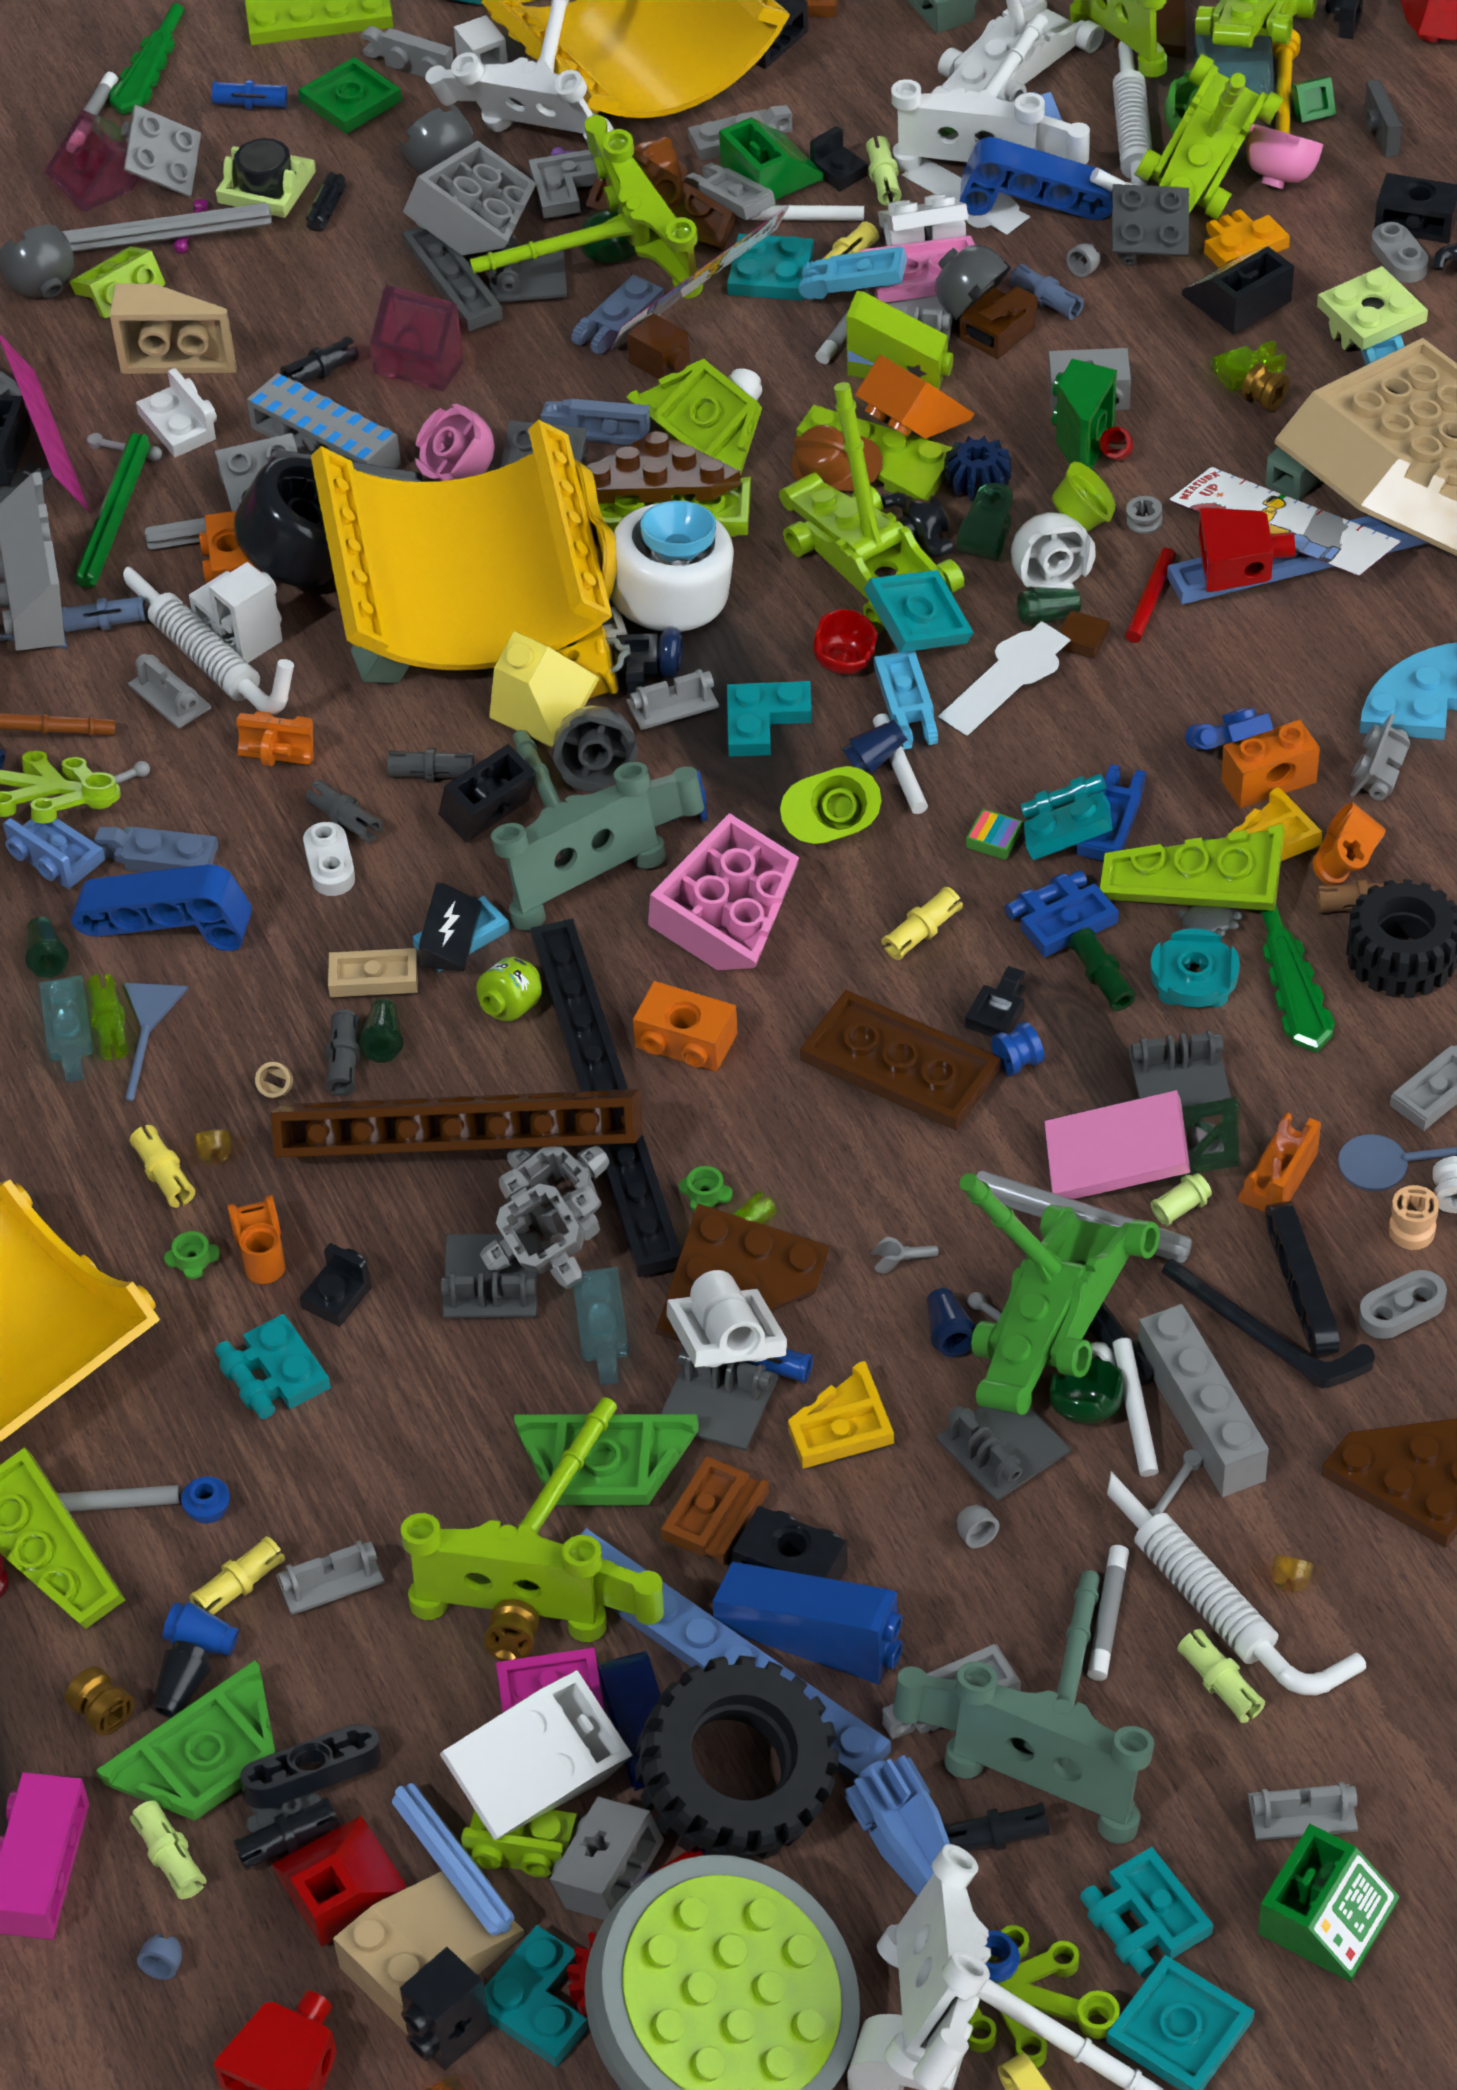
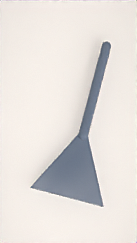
M124 983L141 1027L126 1093L127 1101L131 1102L135 1098L149 1033L189 989L188 986Z

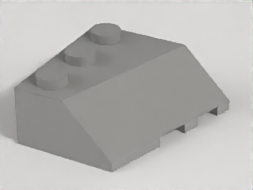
M476 141L419 175L403 213L414 220L419 227L428 230L462 256L502 249L506 247L536 186V182L481 142Z
M34 472L28 476L0 503V580L4 582L0 583V608L8 607V610L2 611L5 635L13 634L16 651L65 645L60 586L53 543L50 536L47 506L44 504L41 472Z

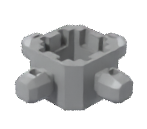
M598 1145L589 1146L578 1153L576 1160L563 1146L543 1147L537 1153L529 1147L513 1148L507 1154L511 1169L521 1172L531 1185V1188L539 1183L548 1185L547 1179L550 1176H553L556 1180L563 1176L566 1180L570 1179L573 1182L576 1190L582 1186H591L596 1195L597 1192L591 1177L597 1178L610 1162L606 1153ZM570 1192L563 1196L565 1201L571 1198ZM538 1205L535 1210L517 1218L518 1223L513 1225L516 1233H526L530 1230L529 1226L532 1225L545 1239H561L569 1232L557 1210L551 1205H548L546 1208ZM594 1213L586 1219L584 1216L577 1219L585 1232L584 1240H590L598 1234L600 1226Z
M512 1169L499 1178V1187L508 1203L499 1208L496 1225L504 1239L500 1242L495 1239L481 1251L480 1257L490 1272H498L512 1265L510 1260L516 1257L526 1271L543 1274L550 1270L560 1286L565 1289H569L583 1280L582 1270L575 1257L571 1256L582 1249L585 1232L577 1219L581 1216H584L586 1219L597 1211L602 1204L591 1186H582L569 1193L571 1198L565 1201L554 1186L539 1183L531 1188L523 1174L516 1169ZM552 1202L569 1232L563 1236L564 1240L545 1249V1252L540 1255L535 1253L530 1256L516 1234L513 1225L518 1223L517 1218L535 1210L541 1203L547 1205Z

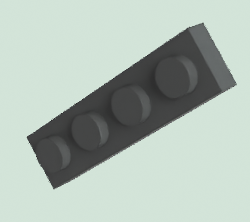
M419 226L402 232L403 245L468 332L503 319L501 305L479 276L473 274L472 267L464 256L460 255L428 230L422 229Z

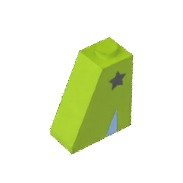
M856 291L846 316L847 375L866 378L881 354L939 390L943 377L950 376L953 366L954 355L948 352V335L865 292Z

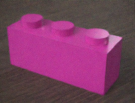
M22 1772L18 1790L10 1792L6 1806V1818L9 1823L5 1836H0V1934L54 1940L89 1807L82 1779Z

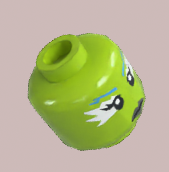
M517 957L501 959L484 972L476 984L477 997L482 1009L493 1018L503 1022H512L521 1017L538 1003L542 994L541 980L537 969L528 961Z

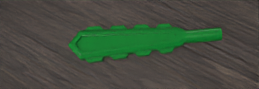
M178 3L171 5L160 27L153 31L150 36L144 37L140 43L141 50L135 52L131 57V66L124 68L120 75V83L114 84L110 90V104L121 115L133 112L135 105L143 108V105L150 102L153 95L151 88L157 86L161 78L159 71L165 69L168 63L166 55L171 54L175 47L172 33L184 13L182 5Z
M1277 905L1275 906V911L1260 910L1268 933L1266 944L1262 947V953L1265 962L1272 964V967L1268 970L1271 985L1278 988L1274 997L1277 1009L1285 1014L1281 1018L1284 1035L1291 1038L1292 1044L1318 1053L1333 1037L1335 1021L1330 1010L1322 1006L1324 995L1320 986L1312 983L1314 971L1311 964L1302 959L1305 955L1304 947L1301 941L1294 939L1292 933L1284 927Z

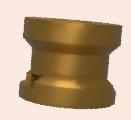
M1257 363L1248 372L1243 382L1242 398L1248 401L1257 400L1261 402L1262 408L1271 412L1275 411L1288 393L1290 378L1281 372L1274 374L1268 371L1267 365Z
M508 1599L499 1602L491 1612L489 1618L490 1627L485 1633L484 1646L489 1654L500 1661L529 1657L534 1646V1636L539 1627V1616L536 1610L530 1604L521 1600Z

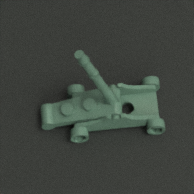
M525 730L516 731L513 734L516 752L536 771L534 785L545 805V809L541 811L539 818L527 828L517 823H507L497 827L491 833L495 854L501 858H506L515 894L512 897L513 902L509 906L513 926L519 930H531L530 928L542 925L546 920L543 903L631 858L635 866L644 869L654 868L662 864L666 859V850L662 837L656 835L655 827L683 815H697L704 809L697 770L689 766L680 767L672 775L650 780L648 768L645 764L641 762H628L622 764L614 771L616 785L592 794L571 795L564 799L565 802H561L549 777V771L537 753L535 742L530 739ZM560 852L561 858L554 861L556 855Z
M1083 1571L1080 1575L1078 1588L1074 1592L1075 1604L1070 1626L1066 1630L1067 1643L1056 1693L1050 1690L1037 1693L1022 1692L997 1685V1672L990 1665L979 1661L963 1664L958 1669L956 1681L929 1676L918 1667H904L899 1671L893 1705L894 1717L903 1723L911 1724L921 1721L956 1731L955 1737L948 1741L945 1751L944 1764L949 1773L963 1779L973 1778L983 1771L984 1766L1098 1813V1832L1109 1842L1122 1844L1130 1842L1136 1837L1141 1816L1135 1806L1133 1797L1138 1771L1146 1768L1151 1763L1155 1744L1154 1739L1148 1731L1137 1726H1125L1114 1732L1100 1724L1091 1715L1087 1705L1079 1702L1075 1704L1086 1646L1091 1638L1090 1626L1094 1606L1099 1598L1097 1591L1100 1576L1095 1571Z

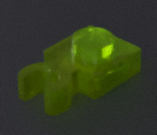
M1275 341L1265 342L1259 346L1258 350L1253 352L1245 345L1212 357V370L1231 393L1242 389L1248 372L1255 364L1262 363L1267 365L1268 371L1276 373L1286 368L1287 356L1285 353L1276 356L1277 344Z

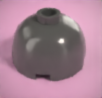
M449 105L451 111L443 112L438 107L426 113L406 131V134L410 137L406 145L404 146L400 141L398 146L399 154L418 174H423L474 143L472 127L460 109L455 105Z
M41 225L29 228L22 232L25 239L14 245L12 239L9 240L0 250V273L11 290L26 298H52L61 293L73 274L75 257L66 235L60 231L59 227L55 225Z
M970 245L960 252L952 248L938 262V266L942 269L935 281L938 301L947 313H951V317L956 322L960 321V315L993 287L996 288L1007 276L1011 267L998 253L982 245Z
M591 705L576 709L563 718L555 732L553 743L555 766H557V769L562 774V778L568 785L581 791L597 792L607 788L606 785H614V771L622 764L637 761L638 748L631 725L620 713L608 707Z

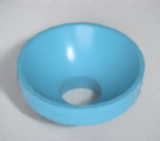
M667 501L649 508L643 514L640 529L644 543L663 559L671 562L675 560L689 561L712 544L716 531V520L708 509L697 503Z

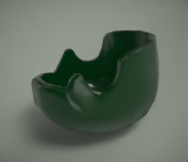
M615 208L611 210L601 209L593 212L584 221L582 229L600 225L618 215ZM624 236L581 245L583 254L591 260L602 263L620 262L632 257L635 253L634 246Z
M1092 1358L1088 1372L1081 1378L1063 1375L1059 1379L1058 1375L1054 1374L1049 1390L1050 1403L1057 1414L1074 1424L1095 1425L1107 1420L1119 1410L1122 1403L1124 1383L1122 1370L1109 1361Z

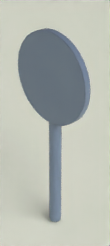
M1375 1134L1361 1135L1349 1140L1342 1147L1339 1153L1338 1167L1343 1178L1354 1187L1372 1192L1385 1191L1393 1188L1403 1180L1407 1172L1408 1162L1457 1156V1147L1405 1153L1401 1146L1392 1139Z

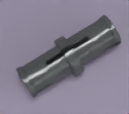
M427 748L426 752L389 750L387 760L389 778L416 777L425 778L426 782H435L436 778H457L475 766L473 752L446 753L437 752L436 748Z
M317 780L311 784L312 787L321 792L322 796L317 795L310 789L307 790L305 797L308 804L327 814L330 822L336 823L342 828H348L364 842L369 843L377 838V836L367 830V826L379 834L381 833L383 828L382 820L361 808L358 800L351 795L340 794L323 780Z
M348 1009L337 1010L332 1014L330 1042L325 1047V1059L328 1061L326 1090H331V1094L335 1096H347L353 1093L355 1089L356 1063L359 1062L361 1054L360 1046L357 1044L360 1019L358 1014L354 1016L355 1012Z

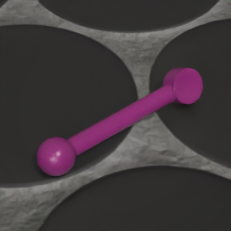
M204 199L194 201V213L208 211V202ZM190 237L177 239L174 242V250L179 254L185 253L188 250L187 242Z

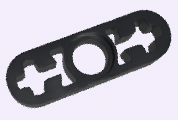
M353 1724L252 1761L240 1773L243 1799L246 1804L253 1808H272L374 1769L381 1760L379 1734L369 1725ZM309 1762H320L323 1764V1766L315 1770L299 1769L301 1765Z

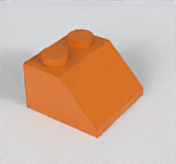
M881 354L855 396L868 403L864 411L885 423L889 416L891 419L887 425L906 437L913 431L927 439L970 421L975 414L928 382Z

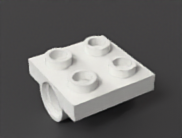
M947 194L924 197L925 204L917 205V202L910 203V200L887 203L888 210L878 211L879 224L884 229L887 246L925 241V231L928 241L966 236L965 220L968 219L966 203L956 201L954 196H947Z
M713 1270L704 1273L694 1282L690 1297L668 1299L667 1317L694 1367H717L722 1364L741 1361L759 1362L767 1358L786 1356L787 1339L758 1289L740 1291L733 1277L725 1271Z

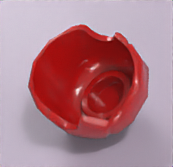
M836 609L821 617L813 639V654L823 668L835 674L854 675L867 667L871 661L878 637L877 630L870 619L855 610Z

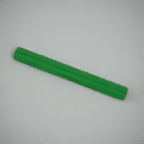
M134 432L127 439L74 573V577L77 579L76 584L80 587L93 588L97 584L150 449L149 438L144 433L139 435Z

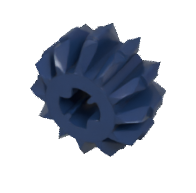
M985 435L980 440H974L968 436L965 443L954 442L951 451L946 452L944 459L947 487L954 490L956 497L968 495L970 502L975 497H982L988 501L990 494L1001 495L1004 486L1009 485V480L1011 479V457L1009 456V450L1001 447L1000 440L987 442Z

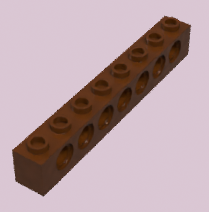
M640 1089L282 1104L271 1112L274 1158L636 1143L643 1134Z

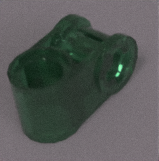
M989 483L980 487L977 491L968 515L964 517L960 526L956 546L958 552L994 561L999 559L1012 524L1009 510L1012 505L1013 494L1007 486L1001 483Z

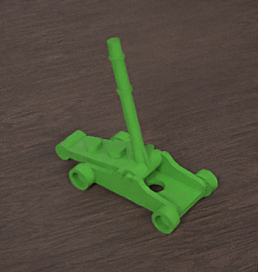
M967 1173L962 1176L959 1184L961 1189L968 1195V1199L973 1204L978 1205L991 1218L993 1225L1002 1229L1027 1257V1259L1021 1262L1020 1268H1016L1012 1275L1010 1295L998 1322L983 1320L974 1329L971 1340L974 1355L992 1360L986 1378L978 1385L976 1401L981 1407L1025 1415L1032 1402L1031 1393L1045 1365L1057 1367L1060 1374L1079 1378L1085 1376L1092 1361V1348L1088 1341L1082 1340L1084 1334L1129 1256L1151 1258L1158 1248L1160 1232L1155 1222L1134 1219L1130 1223L1125 1222L1121 1227L1078 1220L1071 1207L1051 1204L1047 1206L1041 1217L1040 1231L1044 1239L1040 1242L1014 1215V1211L1009 1206L1004 1205L992 1193L991 1187L987 1183L981 1181L975 1174Z

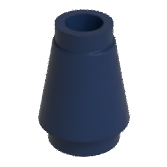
M893 719L888 723L848 739L850 744L842 748V750L854 767L863 769L867 773L870 771L873 774L908 739Z
M939 1288L932 1291L927 1297L933 1347L947 1357H958L966 1354L972 1349L971 1340L976 1327L950 1289Z

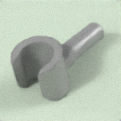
M892 1237L884 1238L870 1252L871 1255H881L884 1257L874 1267L877 1272L882 1274L891 1272L901 1260L937 1257L939 1253L936 1245L920 1247L903 1246Z

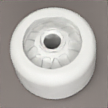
M657 504L647 505L632 511L620 521L614 530L617 573L610 598L618 611L632 622L656 631H664L669 626L677 627L680 632L701 627L716 618L724 608L729 595L734 557L733 543L725 527L715 518L716 531L712 544L689 561L675 560L671 562L663 559L659 554L651 550L644 543L641 535V517L649 508Z

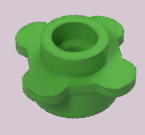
M711 1166L697 1167L679 1182V1191L688 1196L691 1201L690 1207L694 1212L697 1203L713 1207L719 1202L727 1203L732 1198V1189L724 1185L721 1172Z
M189 1231L175 1238L172 1243V1250L165 1253L164 1259L168 1267H177L182 1270L186 1278L197 1279L203 1275V1270L210 1262L219 1259L220 1250L215 1244L209 1245L207 1238L203 1234Z

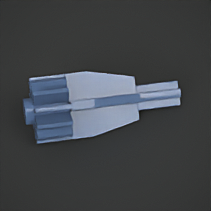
M903 1755L895 1762L891 1759L886 1761L879 1760L867 1766L860 1772V1778L854 1780L856 1785L846 1788L845 1792L847 1795L844 1797L863 1831L866 1832L868 1830L870 1832L869 1835L881 1856L918 1896L934 1873L931 1867L933 1860L942 1847L950 1844L940 1813L929 1796L930 1790L910 1757L906 1759L905 1755Z

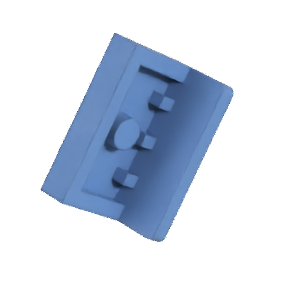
M11 818L3 823L7 839L5 845L9 853L18 861L25 860L37 868L39 873L48 881L55 880L68 890L105 861L102 847L58 818L46 824L36 823L30 819L22 826Z

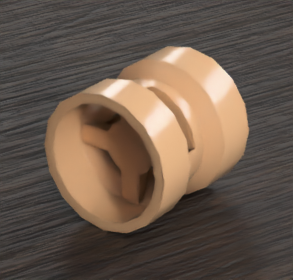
M1409 1185L1395 1193L1391 1206L1392 1215L1389 1221V1236L1395 1244L1408 1250H1419L1427 1247L1433 1241L1439 1211V1201L1434 1192L1419 1185Z

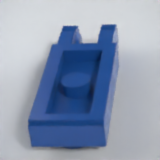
M1113 764L1110 765L1104 779L1106 789L1103 790V793L1110 803L1113 830L1078 843L1077 855L1104 861L1105 853L1124 850L1141 804V797L1146 784V771L1137 770L1132 777L1130 787L1124 788L1118 786L1121 780V767Z

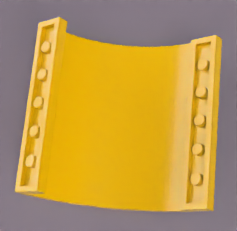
M482 0L481 3L492 13L491 18L505 26L509 30L508 35L522 43L526 47L525 52L530 57L539 60L551 6H524L519 0ZM577 0L570 2L565 10L555 55L554 73L561 74L566 70H576L581 74L587 84V91L583 99L594 114H598L601 111L628 118H651L670 115L711 99L741 78L769 49L783 29L790 14L775 0Z
M538 419L528 428L533 453L514 463L483 474L433 482L399 481L363 473L353 468L351 460L320 446L311 455V461L346 640L357 647H362L385 658L416 667L438 670H479L495 667L514 631L556 651L581 639L610 619L612 613L569 435Z

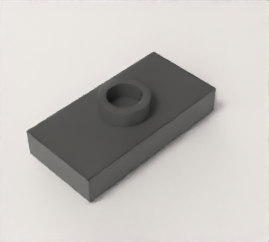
M1379 79L1367 81L1364 103L1367 129L1369 132H1374L1385 158L1398 156L1402 125L1382 82Z

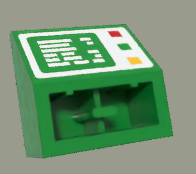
M1309 1823L1261 1902L1257 1934L1352 1982L1399 1902L1400 1896L1357 1847Z

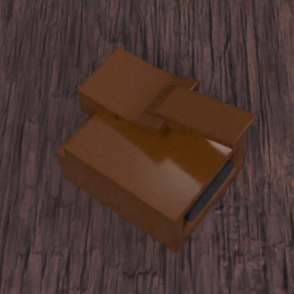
M1015 286L1007 294L993 287L960 315V340L999 359L1035 328V310L1038 309V296L1018 286Z

